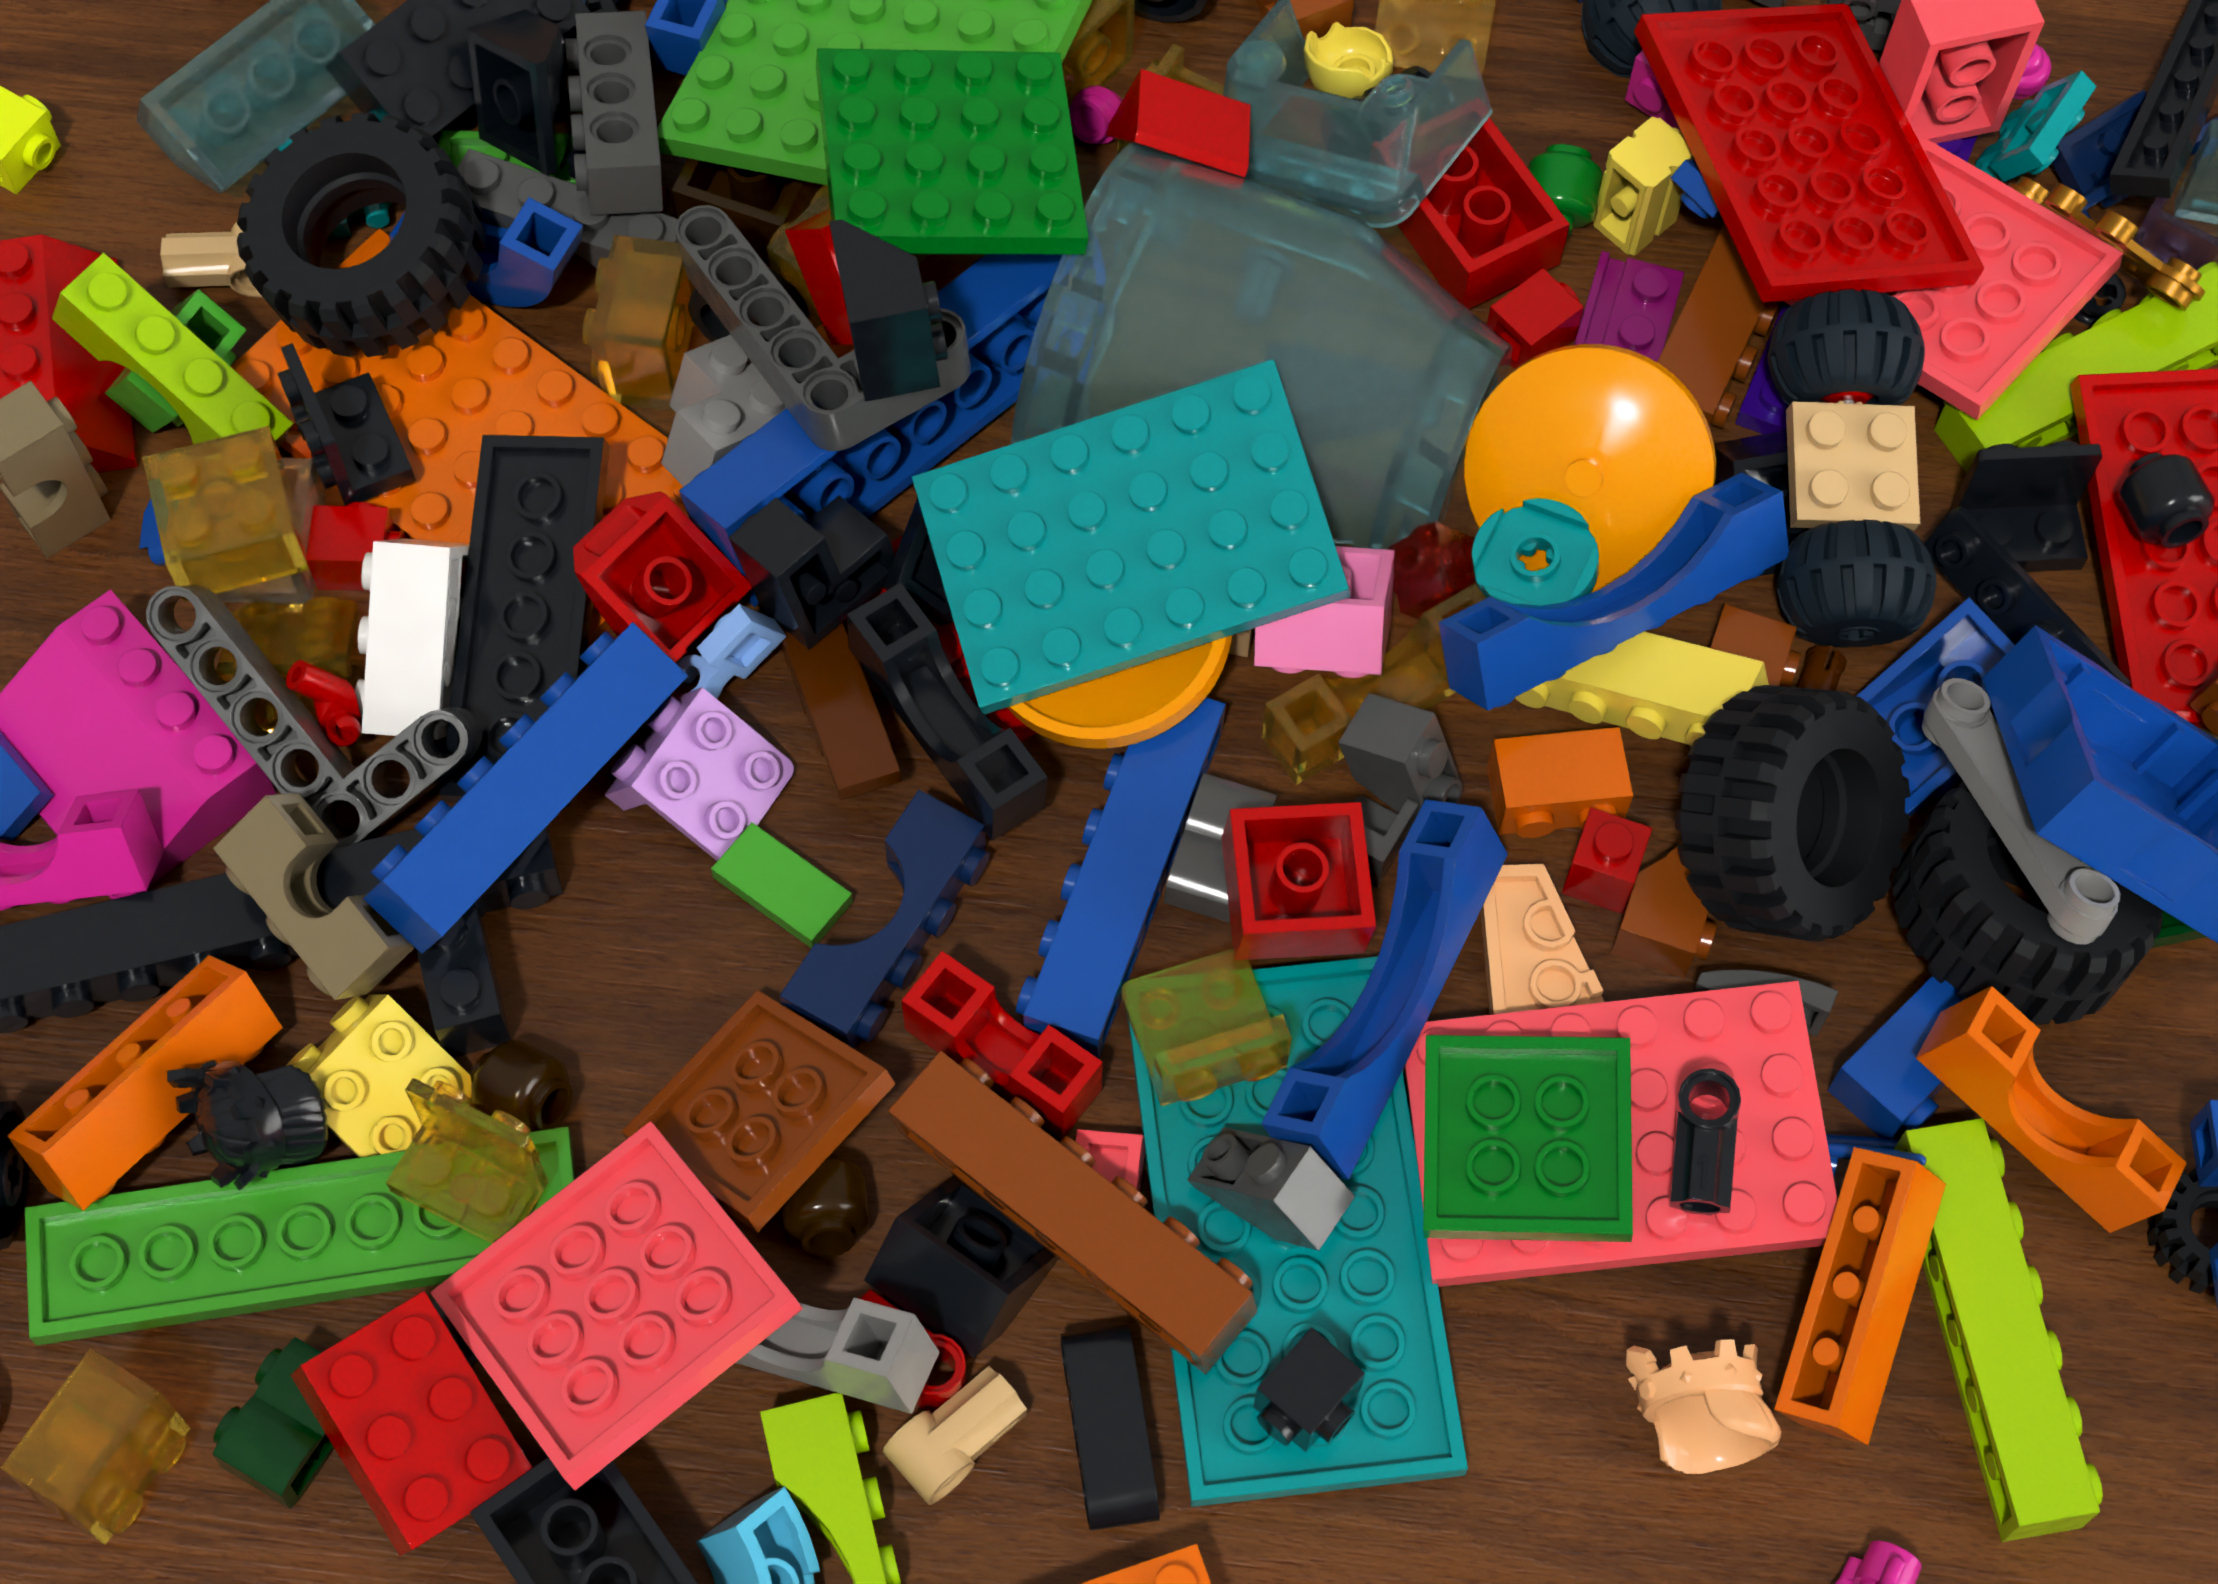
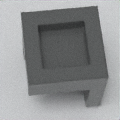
M1359 796L1355 800V802H1361L1371 885L1376 888L1380 886L1398 856L1399 850L1417 817L1419 803L1407 798L1398 814L1364 796Z

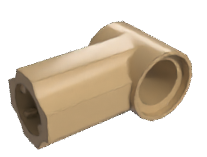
M237 222L233 225L231 232L166 234V237L162 238L160 256L163 278L168 288L230 286L232 290L239 294L263 298L244 271L246 264L239 257L237 238L239 233L243 231L239 228Z
M988 1366L933 1413L929 1410L923 1411L904 1424L884 1446L883 1453L928 1505H932L953 1491L974 1468V1460L1027 1416V1408L1006 1379Z

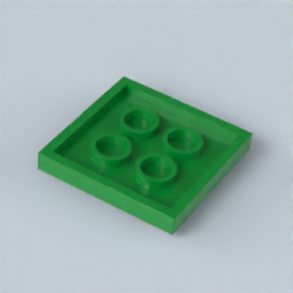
M1426 1035L1424 1238L1632 1242L1630 1038Z

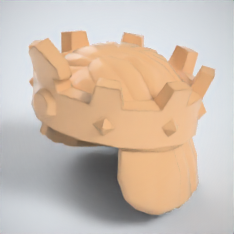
M1718 1340L1715 1344V1350L1690 1354L1687 1346L1670 1349L1671 1363L1659 1370L1656 1364L1657 1359L1651 1350L1635 1345L1627 1349L1626 1367L1631 1374L1635 1375L1628 1378L1636 1391L1639 1400L1637 1409L1642 1412V1416L1648 1422L1654 1423L1658 1437L1660 1460L1671 1467L1673 1471H1681L1683 1474H1704L1754 1460L1778 1445L1781 1438V1430L1772 1411L1762 1400L1764 1394L1760 1383L1762 1374L1757 1369L1758 1348L1755 1344L1744 1345L1743 1357L1737 1356L1734 1340Z

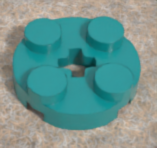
M1535 498L1524 500L1523 507L1513 508L1504 513L1503 508L1495 512L1480 527L1472 547V562L1477 592L1483 600L1491 596L1513 604L1538 606L1567 602L1591 593L1599 574V552L1597 542H1595V538L1589 531V524L1575 509L1550 499ZM1537 549L1546 551V562L1550 565L1545 569H1539L1538 571L1525 569V563L1519 560L1522 555L1532 557Z

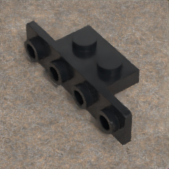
M1960 506L1951 510L1925 541L1924 545L1931 555L1932 562L1967 599L1971 598L2014 645L2036 625L2131 687L2130 680L1965 507Z

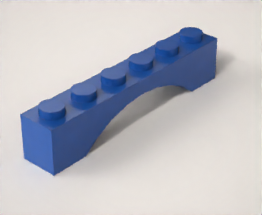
M1741 472L1692 496L1676 523L1648 555L1627 573L1595 592L1571 601L1542 606L1513 604L1490 596L1438 622L1449 688L1487 711L1507 705L1516 696L1546 681L1562 677L1567 670L1597 655L1613 651L1618 644L1646 630L1662 626L1667 619L1695 605L1713 600L1717 594L1744 580L1762 575L1766 569L1788 557L1789 546L1783 491Z
M1425 799L1399 850L1396 887L1389 923L1379 956L1363 992L1349 1016L1333 1036L1311 1056L1289 1068L1261 1123L1271 1138L1311 1146L1339 1178L1350 1179L1508 855L1482 807Z

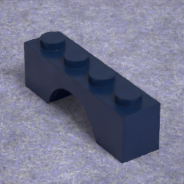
M919 789L885 838L887 866L899 881L904 892L895 916L877 934L863 941L848 945L815 943L780 994V1002L783 1006L855 1050L862 1040L869 1043L876 1037L888 1013V1008L884 1007L896 987L905 990L913 981L922 962V956L919 952L931 935L939 938L945 932L956 910V904L953 903L954 899L964 884L970 887L976 884L983 874L990 857V853L986 851L984 824Z

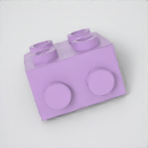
M701 687L675 698L670 695L648 718L646 724L652 730L640 746L636 744L631 745L616 761L611 770V774L616 777V780L605 793V796L623 811L647 804L718 861L751 822L755 825L759 824L792 777L794 766L789 758L706 689Z

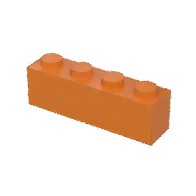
M208 955L8 1134L7 1137L48 1192L85 1211L94 1201L106 1196L114 1188L117 1180L145 1154L157 1149L164 1142L167 1134L190 1114L177 1111L176 1097L190 1092L192 1088H174L167 1082V1071L183 1068L196 1069L212 1060L218 1063L237 1061L243 1065L257 1057L265 1044L283 1027L246 971Z
M1857 1147L1853 1149L1774 1408L1775 1411L1805 1428L1867 1446L1869 1444L1946 1183L1919 1162Z

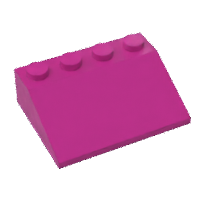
M111 589L57 626L0 693V732L53 793L54 796L38 814L56 835L76 796L133 789L140 790L164 851L148 887L241 820L265 795L276 794L271 780L190 679ZM107 895L111 900L117 899V898H122V897H114V896H112V895Z

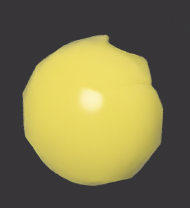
M1335 22L1328 33L1321 38H1317V34L1313 31L1306 35L1303 49L1306 73L1315 90L1335 102L1345 103L1350 98L1362 96L1365 90L1374 86H1381L1384 80L1391 77L1393 72V51L1384 36L1366 27H1344L1339 22Z

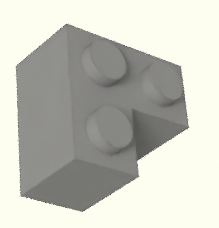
M732 335L684 353L669 404L676 414L661 464L684 487L696 475L708 469L738 446L743 439L755 433L786 409L785 405Z

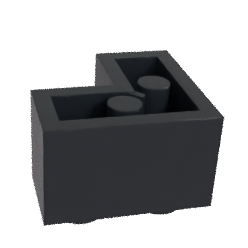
M840 495L821 511L812 514L806 521L778 498H774L758 513L748 517L741 527L728 537L762 611L775 619L782 628L808 650L844 621L848 613L860 607L884 586L895 558V552L887 533Z

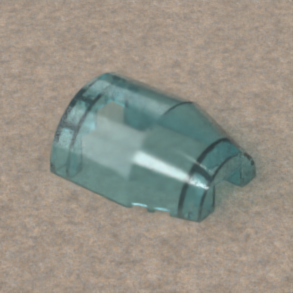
M1134 142L1127 145L1110 163L1084 207L1089 237L1085 255H1062L1053 277L1026 360L1016 403L1011 444L1274 359L1334 543L1352 544V547L1395 550V555L1428 557L1448 512L1456 473L1466 451L1467 441L1475 418L1489 395L1505 379L1512 360V345L1365 221Z

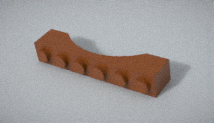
M1724 604L1709 648L1763 661L1768 683L1774 686H1791L1801 657V653L1790 650L1797 626ZM1677 847L1661 860L1638 872L1610 954L1685 979L1694 957L1706 960L1718 924L1706 920L1709 912L1701 904L1702 899H1699L1694 894L1686 879L1690 874V870L1681 864Z

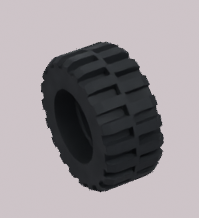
M353 113L351 121H343L340 116L320 120V128L308 132L306 128H302L289 136L293 142L282 151L276 147L264 159L267 168L262 175L256 173L253 175L245 191L251 198L250 202L241 204L237 225L243 231L238 235L237 246L239 257L246 264L244 271L252 285L292 332H297L306 343L317 349L328 347L333 354L347 357L356 356L358 349H361L367 357L388 354V346L398 344L403 350L419 343L420 341L417 336L429 328L434 333L448 322L445 315L450 309L455 307L459 310L469 297L470 292L466 285L468 281H477L483 265V261L477 252H483L486 247V229L480 222L483 216L481 208L445 150L441 149L435 139L423 129L411 128L406 120L391 115L383 116L380 122L374 113ZM379 203L406 205L404 219L397 234L387 247L366 262L348 268L327 269L320 267L322 250L328 237L337 225L350 214L364 207Z
M1774 685L1755 686L1748 692L1742 691L1722 705L1723 709L1713 713L1702 726L1706 733L1703 737L1694 740L1687 755L1691 760L1688 772L1681 774L1678 792L1683 793L1681 810H1676L1675 828L1681 831L1682 844L1677 846L1680 862L1685 868L1690 870V874L1686 879L1694 894L1699 899H1702L1701 904L1717 920L1724 921L1730 928L1806 941H1823L1826 938L1834 939L1855 928L1854 925L1867 919L1875 910L1873 902L1884 898L1892 884L1889 879L1892 869L1898 868L1904 852L1900 848L1903 832L1908 833L1910 817L1909 814H1905V798L1910 797L1909 779L1902 775L1901 766L1906 763L1902 749L1897 743L1891 741L1895 733L1887 721L1868 702L1861 697L1852 696L1849 692Z
M1961 782L1957 788L1950 789L1936 804L1904 851L1898 870L1893 877L1892 890L1894 899L1897 900L1894 907L1900 928H1908L1909 932L1906 935L1907 944L1916 957L1923 956L1929 963L1928 972L1940 984L1946 980L1959 990L1956 996L1962 1000L1993 986L2035 1025L2049 1024L2052 1019L2055 1024L2077 1021L2084 1015L2094 1014L2104 1007L2153 947L2154 940L2159 935L2163 922L2162 909L2112 880L2118 886L2121 896L2118 903V912L2105 932L2098 936L2094 942L2086 945L2075 944L2058 936L2050 927L2046 912L2025 902L2003 882L2005 881L2021 888L2045 907L1964 782Z

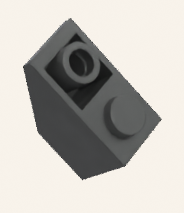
M1368 693L1338 742L1354 780L1397 813H1399L1407 798L1419 803L1418 813L1425 799L1459 804L1464 786L1435 713Z
M1226 1127L1208 1144L1203 1152L1201 1161L1187 1179L1195 1189L1273 1239L1317 1251L1320 1250L1355 1198L1354 1194L1311 1146Z

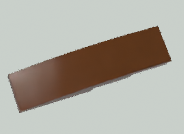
M841 622L810 650L781 627L787 637L780 643L804 714H807L819 750L822 757H825L840 801L901 782L898 763L859 661L848 648V635L843 623Z

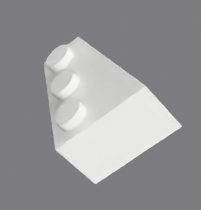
M406 538L373 541V553L367 552L365 554L361 578L363 589L370 591L369 616H362L359 623L358 650L360 654H366L365 679H359L355 687L360 716L362 717L361 733L397 736L420 716L433 710L450 707L457 649L458 619L461 618L463 598H460L462 562L467 563L469 544ZM439 721L433 733L434 739L438 740L446 737L448 721Z

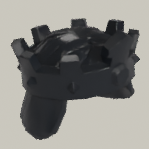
M212 1060L196 1069L183 1068L167 1071V1082L174 1088H192L190 1092L176 1097L177 1111L179 1113H194L199 1131L186 1144L192 1156L209 1152L219 1164L210 1176L212 1181L220 1188L235 1180L233 1183L240 1191L257 1176L267 1178L269 1172L278 1168L279 1165L308 1164L316 1160L325 1150L328 1141L325 1100L322 1098V1092L316 1081L311 1079L309 1073L303 1072L300 1068L287 1065L255 1075L252 1070L237 1061L218 1063Z

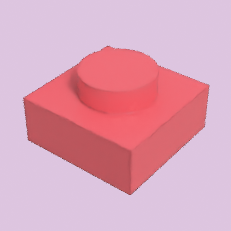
M1077 1129L1075 1141L1085 1148L1096 1161L1092 1168L1109 1182H1112L1116 1176H1120L1140 1192L1145 1157L1144 1136Z

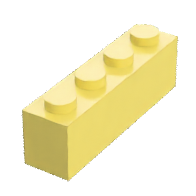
M1644 631L1618 644L1613 651L1597 655L1567 670L1562 677L1546 681L1516 696L1515 699L1531 708L1546 706L1572 713L1575 717L1587 723L1598 724L1606 722L1628 728L1635 734L1647 739H1659L1662 737L1692 746L1694 740L1703 737L1706 733L1702 726L1713 713L1723 709L1722 705L1742 691L1748 692L1755 686L1769 685L1763 661Z

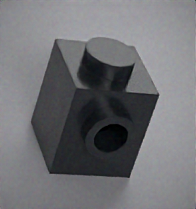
M1311 1327L1258 1386L1253 1405L1260 1412L1256 1417L1257 1421L1270 1436L1285 1446H1288L1293 1441L1303 1451L1307 1452L1319 1437L1329 1444L1353 1417L1355 1411L1348 1404L1360 1392L1365 1372Z

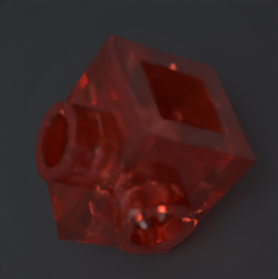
M1435 521L1416 527L1408 537L1388 547V550H1395L1393 589L1398 598L1400 613L1439 628L1438 622L1483 600L1477 592L1473 569V537Z

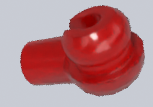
M304 660L296 661L287 673V688L312 699L318 724L326 731V736L332 744L344 747L356 742L361 735V716L353 686L346 679Z

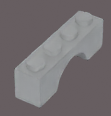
M853 1297L849 1308L844 1310L821 1309L799 1302L803 1308L800 1312L736 1362L740 1365L912 1414L940 1352L915 1314Z

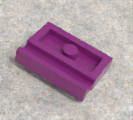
M1601 251L1574 345L1604 344L1618 346L1642 354L1657 362L1664 349L1685 272L1629 257L1624 262L1609 258L1610 252Z

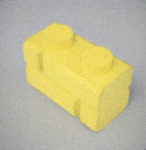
M1652 116L1634 131L1632 137L1627 136L1609 151L1606 162L1607 170L1604 171L1598 195L1597 214L1593 223L1597 230L1627 255L1635 256L1653 241L1654 235L1659 236L1677 220L1682 203L1680 195L1684 191L1671 179V176L1686 159L1694 160L1681 130L1672 128L1660 117Z

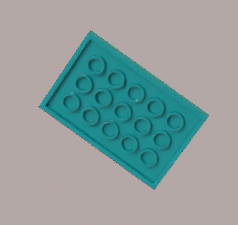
M1274 359L912 476L978 706L984 715L1351 597Z

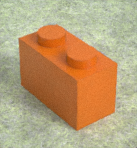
M1620 727L1493 740L1487 763V772L1499 835L1517 833L1522 838H1538L1550 834L1554 829L1580 827L1583 830L1591 807L1622 818L1626 817L1633 798V792Z

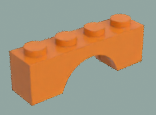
M1990 986L1940 1012L1916 1059L2106 1231L2112 1233L2165 1211L2187 1162L2141 1120L2116 1119L2093 1114L2073 1105L2056 1093L2042 1078L2034 1062L2033 1046L2041 1030L1993 986Z

